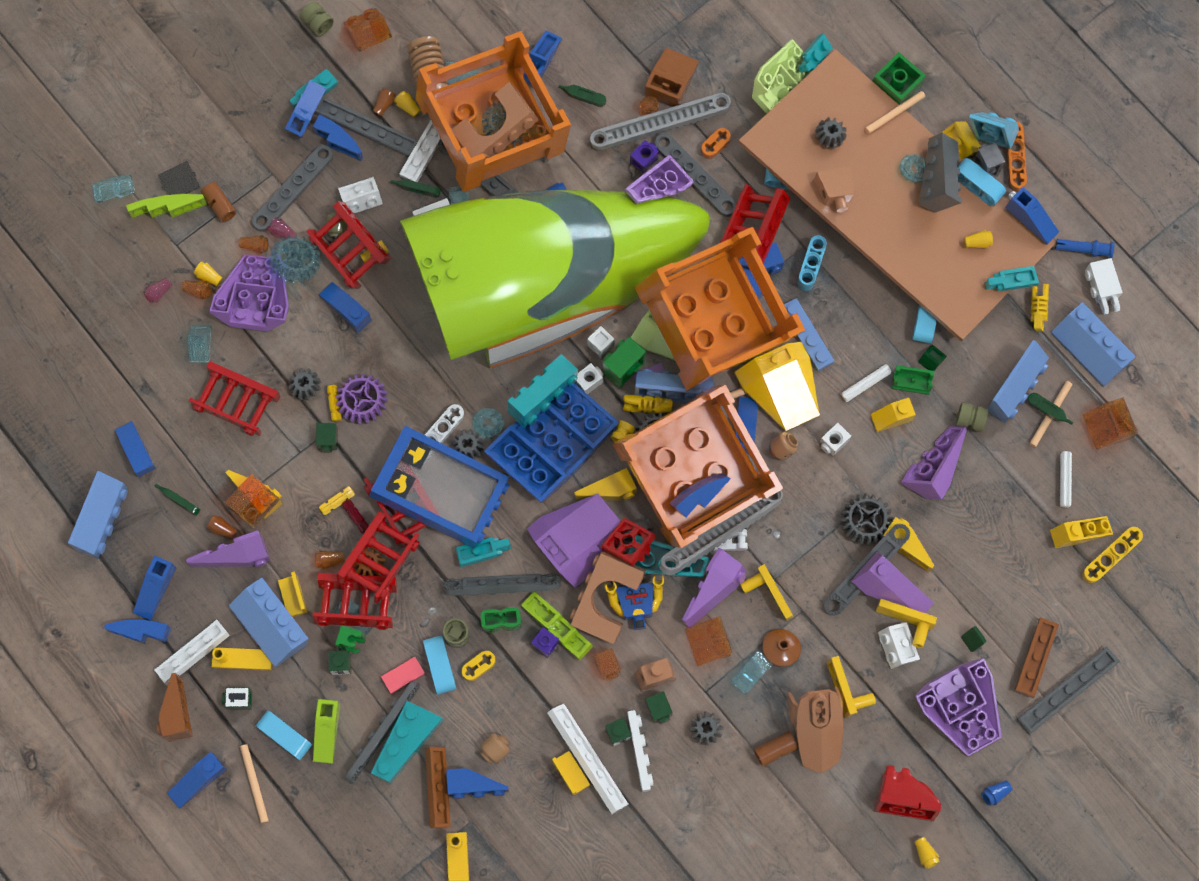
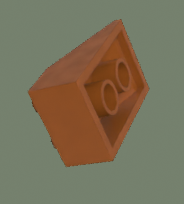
M172 673L159 713V723H157L158 734L162 735L169 742L193 737L183 679L176 673Z

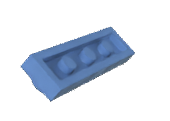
M797 298L784 304L790 316L795 313L798 314L805 328V331L796 337L799 342H802L817 372L833 364V357Z

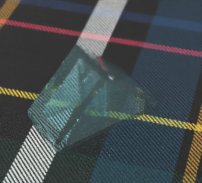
M192 325L188 334L190 362L210 361L211 325Z

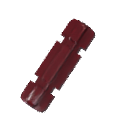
M350 499L342 503L343 508L354 524L358 526L359 531L364 534L369 527L368 523L364 522L363 516L354 507L355 505Z

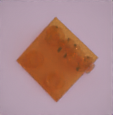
M720 616L685 629L697 667L722 657H729L733 653Z

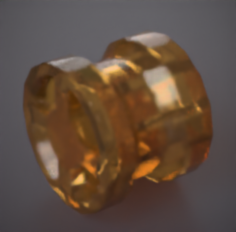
M646 96L641 100L640 113L642 116L658 112L659 103L655 97Z

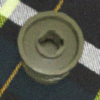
M316 1L307 4L299 16L317 36L324 35L334 24V19L327 12H324V9Z
M961 402L956 426L966 428L970 426L974 431L983 432L988 416V408L978 406L974 409L972 404Z
M457 618L450 619L445 623L443 636L446 643L453 648L465 646L470 638L466 623Z

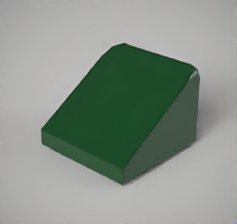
M931 345L918 362L927 370L935 371L947 356L937 347Z
M977 626L972 627L961 636L971 652L983 646L987 641Z

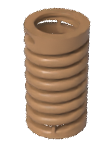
M420 37L411 41L407 46L416 91L419 69L437 63L438 69L444 67L441 47H439L440 42L435 37ZM448 80L436 84V90L447 86Z

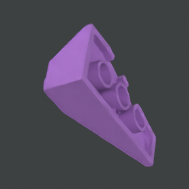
M668 155L629 185L625 191L636 204L682 193L694 181L673 157Z
M950 426L935 441V446L929 452L925 451L922 454L923 459L917 465L913 464L908 469L901 481L902 485L926 499L942 500L953 478L967 431L966 427Z
M259 531L234 539L233 544L223 543L218 545L214 552L207 550L186 559L190 567H261L266 565V562L271 561L264 538Z
M718 548L706 568L709 573L705 581H700L698 596L692 598L682 619L688 628L697 623L733 592L739 583L741 584L745 580L746 570L744 566L721 548Z
M878 552L873 555L851 580L866 595L878 600L884 599L926 613L934 604Z

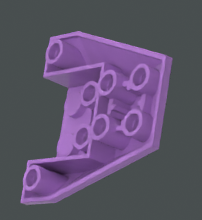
M244 254L215 293L210 313L230 327L268 332L285 323L289 305L282 259Z
M595 494L541 516L527 530L556 569L574 588H577L586 580L589 572L593 573L595 568L592 565L597 554L600 555L603 552L601 545L621 520L599 494Z
M984 658L958 665L926 683L915 695L923 714L966 756H970L1002 738L993 676Z

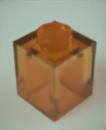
M612 648L594 655L595 663L603 680L608 679V681L619 677L618 674L621 673V668Z

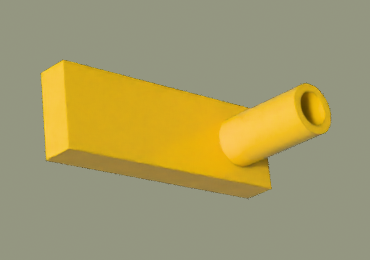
M765 564L758 567L760 573L740 584L746 594L766 583L786 620L794 618Z
M880 599L875 611L916 625L917 629L912 645L917 648L924 647L928 630L932 631L937 620L935 616L884 599Z
M214 648L212 652V668L272 671V663L261 649Z
M839 656L832 657L826 662L834 687H838L840 691L845 718L855 715L857 709L876 704L873 693L852 698Z
M467 832L447 833L448 880L469 881Z

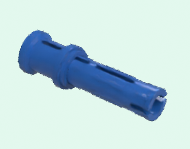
M1059 238L1056 240L1057 246H1055V250L1090 253L1093 257L1099 255L1108 256L1109 259L1113 258L1114 242L1108 244L1100 243L1098 240L1092 243Z

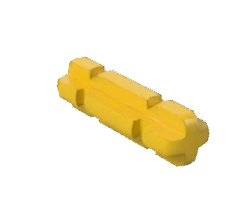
M329 385L327 386V394L329 395V407L332 412L330 413L331 420L338 422L342 420V415L339 412L340 407L336 405L339 401L336 399V395H338L337 386Z
M347 486L343 489L342 493H337L328 499L327 503L321 504L319 509L324 515H327L331 512L332 508L333 510L336 509L347 498H352L355 493L350 486Z

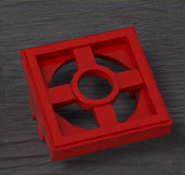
M623 518L601 545L603 551L633 567L638 560L645 561V554L649 556L650 544L656 536L647 529ZM638 533L643 538L642 544L636 542L635 537ZM626 537L633 538V541L630 544L626 545L622 543L623 539ZM618 540H620L621 545L616 550L615 547L618 546ZM633 547L637 549L634 553L622 554L626 548Z

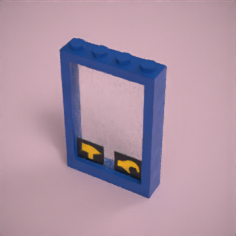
M404 426L370 491L369 497L474 548L476 543L481 544L485 533L482 531L485 526L489 528L493 517L490 515L493 510L497 511L501 503L499 497L501 493L505 495L510 484L507 483L508 476Z

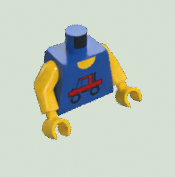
M654 574L652 583L640 584L637 590L628 586L617 587L615 581H612L613 586L608 588L606 582H604L610 606L618 616L624 617L625 621L633 620L634 630L646 629L645 618L652 617V613L658 610L663 597V574L660 581L655 580Z

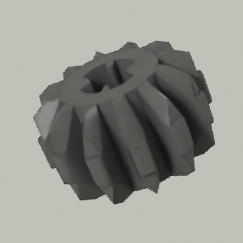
M829 117L825 121L821 120L815 129V139L820 140L819 145L824 144L825 149L831 146L833 150L837 146L840 147L847 137V134H845L847 127H842L843 121L838 123L836 118L831 121Z
M300 368L299 374L293 372L295 378H289L291 384L288 386L289 390H292V395L294 397L298 395L299 400H302L304 396L307 400H310L309 395L311 394L316 397L315 391L321 389L318 385L321 383V380L317 378V373H311L309 368L306 372Z
M469 429L468 434H465V431L461 430L462 436L455 435L456 440L452 441V445L455 446L454 450L474 460V455L477 457L481 456L480 451L484 450V446L481 444L484 440L479 438L478 432L473 434L472 429ZM466 443L467 445H469V444L471 443V446H472V447L470 448V447L467 446V447L465 448V445H464V444Z
M704 711V718L698 713L696 714L698 721L691 720L694 727H690L689 731L696 732L692 735V739L700 737L697 742L698 744H701L704 739L705 745L709 746V739L715 744L717 740L714 736L721 738L722 734L718 731L723 730V726L717 725L721 722L720 718H717L715 721L713 720L715 713H712L709 718L707 711ZM710 725L709 729L711 732L707 731V733H704L701 726Z

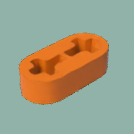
M726 128L717 129L702 144L701 154L703 157L712 159L729 144L731 137L729 130ZM719 135H726L725 140L721 139L719 142H717L719 140ZM713 145H715L713 147V152H706V147L711 148Z

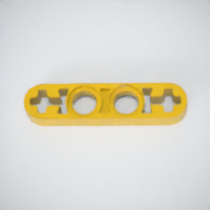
M1138 527L1127 529L1083 570V579L1088 583H1095L1141 542L1143 539L1141 529ZM1135 532L1137 534L1136 539H1132L1127 543L1126 540ZM1115 545H1123L1124 553H1117L1114 548ZM1103 556L1110 558V566L1102 565L1101 558ZM1098 566L1100 570L1095 573V577L1090 578L1088 576L1089 571H1093Z

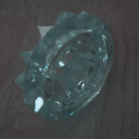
M917 154L905 156L899 167L901 175H904L906 180H911L913 183L916 181L921 182L923 180L925 158ZM913 163L915 168L918 169L915 174L913 172V169H910Z
M491 407L483 408L476 412L473 419L475 431L480 436L487 438L498 435L504 424L503 417L499 411ZM483 418H493V426H490L489 424L487 426H484L485 421L483 420Z

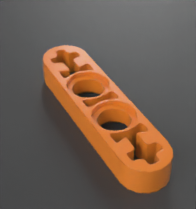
M1017 122L1019 131L1013 144H1018L1020 151L1015 152L1012 149L1006 148L1009 187L1017 192L1022 187H1025L1027 183L1024 129L1019 122ZM1019 161L1022 167L1015 169L1012 166V162ZM1016 174H1019L1018 180L1021 182L1020 185H1017V182H1015Z

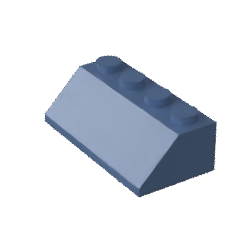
M1083 302L1070 312L1051 332L1103 387L1124 370L1136 357Z
M1035 340L1031 342L988 406V412L1006 423L1008 418L1011 420L1018 412L1015 409L1018 403L1021 405L1028 397L1026 394L1029 388L1032 390L1039 381L1036 379L1039 373L1043 375L1049 366L1045 364L1049 357Z
M642 369L637 371L635 395H642V397L653 396V398L658 396L672 399L673 402L688 403L694 400L696 395L713 387V378L686 391L679 375L672 374L669 371L655 373L649 369Z
M97 471L68 541V544L77 552L99 559L100 554L104 553L107 536L112 534V524L114 519L118 518L121 511V502L126 499L128 494L127 486L123 482Z
M263 578L245 588L229 605V608L274 667H277L307 646L309 638Z

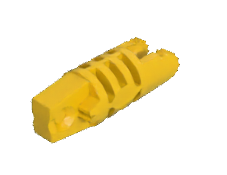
M1043 284V296H1038L1037 286L1032 287L1031 322H1034L1036 332H1043L1044 321H1048L1049 284Z
M624 395L623 398L625 402L623 409L626 412H672V399L655 396V398L653 396L642 397V395Z

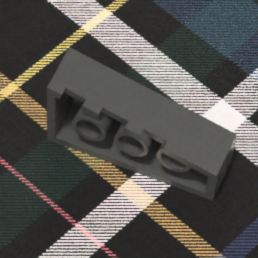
M944 133L929 138L919 204L934 213L962 203L958 193L961 190V184L958 183L960 169L957 168V163L959 162L958 142Z

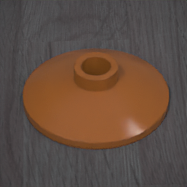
M775 629L764 638L762 650L770 663L779 667H787L794 664L800 657L801 644L792 632L785 629ZM780 643H784L786 648H782Z

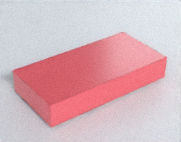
M413 657L381 676L390 693L393 694L410 684L413 680L415 681L425 675V672L416 657Z

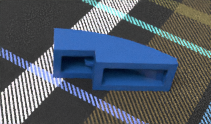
M547 30L529 55L541 78L562 41V37ZM524 71V76H523V77H524L526 83L531 85V83H530V81H529V79H528V77H527V75H526V73H525V71Z
M319 114L313 126L315 134L326 138L327 144L331 149L362 161V151L352 137L339 125Z
M133 421L115 429L120 443L138 477L156 469Z
M723 473L704 478L686 488L669 504L681 515L687 517L698 504L705 508L729 482L730 478Z
M148 620L116 621L104 626V629L108 632L145 644L147 637L166 643L171 631V627L167 624Z

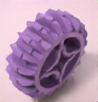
M362 373L361 378L354 374L355 379L353 380L348 377V383L342 382L343 388L337 389L340 393L336 395V399L339 400L336 403L340 407L339 412L344 414L345 419L350 418L352 423L357 419L360 425L364 419L368 424L371 417L376 421L375 414L381 416L382 412L379 409L385 410L386 406L383 403L388 402V399L384 397L387 395V391L383 390L384 385L379 384L378 378L373 380L371 374L368 378H366L365 373ZM362 386L361 389L357 391L353 390L356 387ZM369 388H372L377 393L376 401L369 396ZM363 396L365 397V399H362L361 401L358 400V398H362ZM347 397H350L355 402L354 410L347 406ZM371 407L369 410L361 412L363 408Z

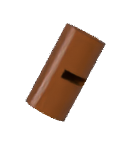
M211 182L202 188L201 194L221 222H227L236 215V210L216 182Z
M788 731L756 747L754 752L759 763L764 767L779 759L780 756L783 757L797 750L798 745L791 732Z

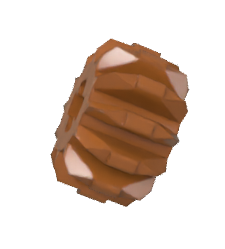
M373 547L370 552L368 548L365 551L366 557L382 565L386 562L385 558H380L382 553L379 551L376 553V549ZM357 563L354 568L357 569L356 573L359 575L373 576L374 573L377 576L381 575L363 563Z

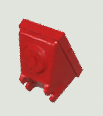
M888 765L886 772L882 775L874 812L934 822L941 812L942 803H940V800L925 783L918 781L911 775L908 768H902V771L897 772L894 766Z

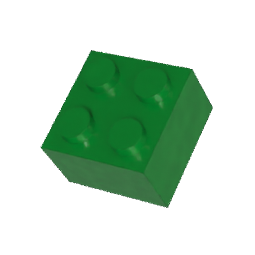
M898 52L874 76L873 82L900 105L907 101L923 85L926 75Z
M628 337L626 340L622 339L617 344L615 352L607 354L603 359V375L619 389L645 364L646 351L631 337Z

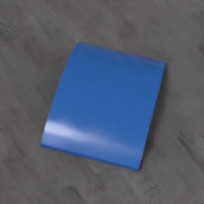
M575 383L571 386L568 385L561 397L558 399L554 398L550 402L551 406L545 412L541 411L537 415V420L532 425L528 424L524 428L516 421L484 451L486 455L540 503L566 483L596 452L619 424L612 415Z

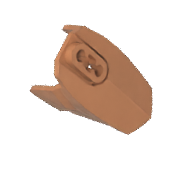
M834 687L835 692L829 689L807 692L800 697L799 703H796L791 692L787 693L789 719L793 724L802 764L804 767L819 773L828 771L840 761L843 740V703L838 687Z

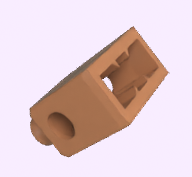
M852 167L817 171L813 180L824 204H835L836 210L839 213L847 211L846 202H850L854 195Z
M668 658L643 665L635 672L641 692L677 680L671 661Z

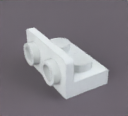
M374 177L338 188L342 201L346 203L353 213L382 205L381 196Z
M907 622L889 626L878 632L891 669L920 659L916 647L912 645L913 639Z

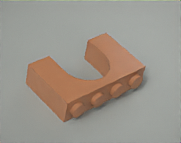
M510 82L495 93L506 111L505 122L499 131L489 136H482L466 118L451 129L461 145L466 147L471 158L483 153L486 159L502 152L505 147L518 139L522 133L539 120L518 90Z
M603 551L600 555L597 554L593 561L594 571L593 573L589 572L585 583L588 585L585 591L582 590L577 599L580 604L577 609H573L570 619H572L571 626L614 644L617 641L623 623L605 616L597 609L594 602L595 590L599 584L605 581H616L637 590L640 587L646 570L636 565L632 567Z

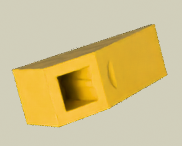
M1107 516L1066 522L1050 530L1055 548L1068 547L1113 535Z

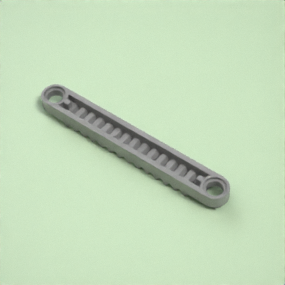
M718 93L601 128L592 132L590 145L595 150H603L613 146L618 147L620 144L625 145L627 142L631 143L634 140L654 136L656 133L661 134L663 131L668 132V130H674L676 127L681 128L683 125L688 126L690 123L694 124L697 121L708 120L713 116L727 112L731 101L727 94ZM722 99L726 101V105L719 107L716 104L717 100ZM597 136H602L604 138V142L601 144L595 143L594 138Z
M780 490L775 493L778 498L777 500L762 498L697 536L698 539L682 548L676 547L666 553L661 559V571L667 575H674L685 567H689L698 559H702L704 555H707L716 547L718 548L722 543L724 544L728 539L730 540L733 536L742 532L744 528H748L750 524L753 525L761 517H765L767 513L778 507L783 497L782 491ZM673 561L676 566L673 568L667 567L665 562Z

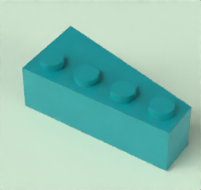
M562 354L543 370L544 375H537L532 379L529 384L530 387L521 388L516 399L511 397L507 400L508 413L524 428L528 424L532 425L537 420V415L541 411L545 412L551 406L550 402L554 398L558 399L565 391L564 389L568 385H573L578 379V369Z
M636 535V542L642 544V536ZM653 541L650 544L649 556L645 554V561L638 560L634 565L645 569V575L655 574L662 576L663 574L664 576L704 578L709 558L703 556L702 559H698L695 563L685 567L678 573L667 575L660 569L661 559L666 553L676 547ZM631 547L628 554L634 553L637 549ZM673 561L665 562L667 567L673 568L676 566Z
M406 701L371 774L392 784L408 765L409 761L444 722V719Z

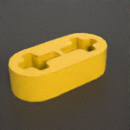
M483 651L467 662L462 668L464 679L475 681L493 668L496 663L494 654L490 651ZM483 656H486L487 658L490 656L492 657L490 659L491 663L489 665L487 663H484L481 666L479 665L484 661ZM476 666H478V668L474 671L475 675L473 677L471 675H466L467 668L470 667V669H473Z

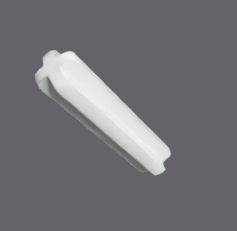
M887 364L883 365L842 392V398L846 402L850 401L891 373V369Z
M1063 451L1060 454V506L1067 508L1071 506L1072 453Z

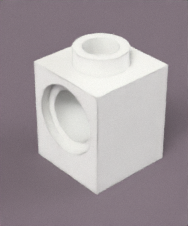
M600 326L587 339V346L602 358L614 346V338Z
M591 363L578 372V379L575 384L586 394H589L603 383V373L598 366L594 367ZM591 375L595 379L592 382H587L584 378Z
M837 423L821 438V448L825 453H830L834 456L850 441L851 435ZM835 437L839 443L832 444L829 439Z

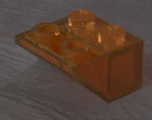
M377 8L367 9L364 11V14L351 16L346 22H343L359 52L392 37L385 17Z
M1124 397L1107 402L1083 414L1097 450L1132 439L1138 433Z
M251 474L225 501V504L240 519L254 529L280 501V498Z

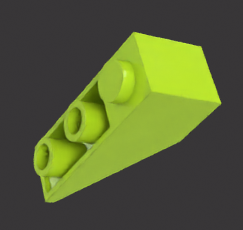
M318 699L313 762L333 764L341 705L338 701Z

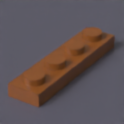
M1041 617L1039 618L1014 690L1015 692L1031 698L1035 697L1059 624Z
M426 747L430 828H450L446 748Z

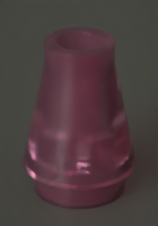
M275 217L268 227L271 234L283 238L290 243L297 235L281 218Z
M165 277L146 287L143 293L148 301L153 304L163 297L169 288L172 287V284Z

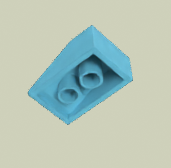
M983 112L970 114L969 119L976 139L991 144L996 143V145L1008 149L1012 148L1019 131L1018 124L1014 119L1008 117L1005 119L1000 118L991 112L988 114Z

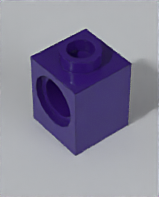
M644 140L630 154V163L644 174L658 159V148L653 143L649 144ZM647 153L650 156L648 158H644L641 155Z
M543 627L531 644L534 649L548 658L559 644V638Z

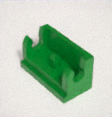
M897 365L893 374L892 389L929 395L933 386L932 379L935 371Z
M341 625L335 645L339 651L348 650L351 653H359L358 649L352 647L356 646V642L365 644L366 637L362 631Z

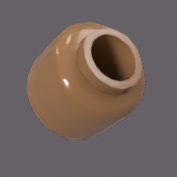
M781 432L770 441L771 455L779 460L788 459L797 452V438L792 433Z
M491 734L481 744L482 751L480 753L489 763H499L510 752L508 746L510 742L502 734L500 736Z

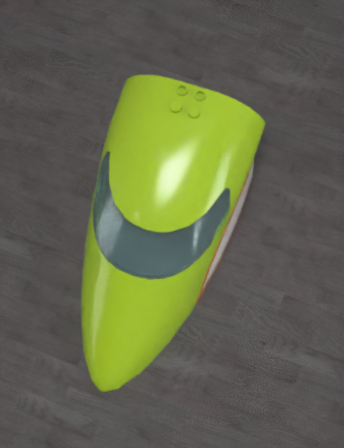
M543 190L502 194L458 202L400 220V224L405 238L408 239L437 317L450 359L453 360L484 349L491 369L573 337L639 299L635 290L638 284L655 270L672 262L675 264L684 260L693 253L708 232L710 215L696 204L672 197H663L636 204L627 192Z

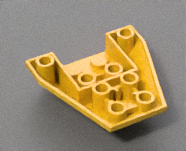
M802 342L787 343L754 358L734 372L742 389L785 432L820 416L811 360Z

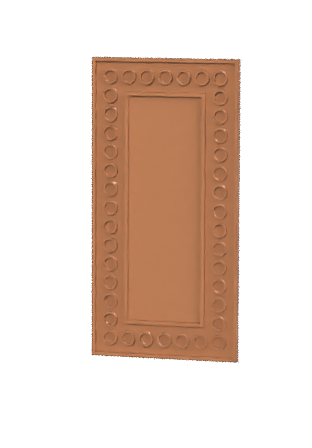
M835 49L738 141V144L962 342L1011 291H998L997 288L986 290L984 283L987 279L993 278V275L999 271L1035 266L1056 242L1052 239L1048 244H1045L1005 208L1009 200L1004 196L995 206H990L962 184L961 190L958 192L962 200L961 204L936 213L920 205L919 199L928 141L934 135L906 110L870 134H867L865 127L899 106V104ZM828 117L831 121L836 118L838 123L843 121L842 127H847L845 141L834 150L831 146L825 149V145H819L820 140L815 139L816 127L821 120L825 121ZM959 158V162L957 163V166L961 163V161H962L961 158ZM851 166L854 195L850 202H846L848 210L839 213L836 210L835 204H824L813 179L817 171ZM983 230L991 231L993 246H989V248L965 247L964 237Z

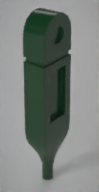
M577 85L558 86V88L563 89L574 99L593 104L597 107H603L606 104V97L601 93H596Z
M391 180V183L410 192L439 198L441 189L410 180Z
M1031 393L1028 396L1029 404L1057 422H1067L1071 425L1074 423L1068 419L1063 409L1038 393Z
M155 484V487L167 498L193 515L197 516L201 511L197 506L172 490Z

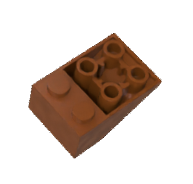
M666 48L645 85V95L673 107L680 105L700 61Z

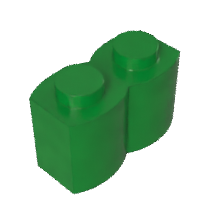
M510 607L501 611L488 609L481 612L482 630L494 633L502 629L515 631L522 628L520 609Z

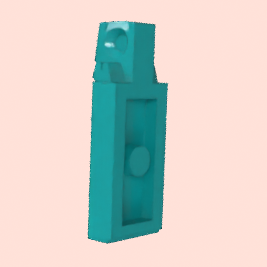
M824 33L819 34L801 55L804 59L798 66L801 73L813 71L833 49Z
M325 69L311 80L326 88L323 96L338 85V81L328 69ZM308 83L295 92V96L290 99L294 109Z
M1034 266L999 271L993 275V278H988L984 284L986 290L997 288L998 291H1008L1037 286L1039 281Z
M493 537L483 539L481 544L476 543L474 548L468 545L456 547L460 567L503 555L502 552L511 549L508 538L499 540L498 538L493 539Z

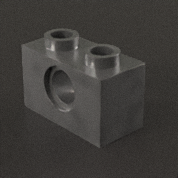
M986 143L979 147L973 162L992 177H997L1005 160L996 143L990 145Z

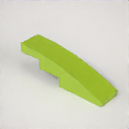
M175 194L140 200L128 204L126 207L132 218L148 212L152 218L167 212L173 218L205 206L207 203L201 194Z
M533 592L521 604L542 627L559 638V643L579 661L593 647L575 627L571 626L557 610L536 592Z

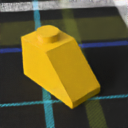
M905 398L890 403L870 416L876 432H880L911 422L916 414L910 398Z

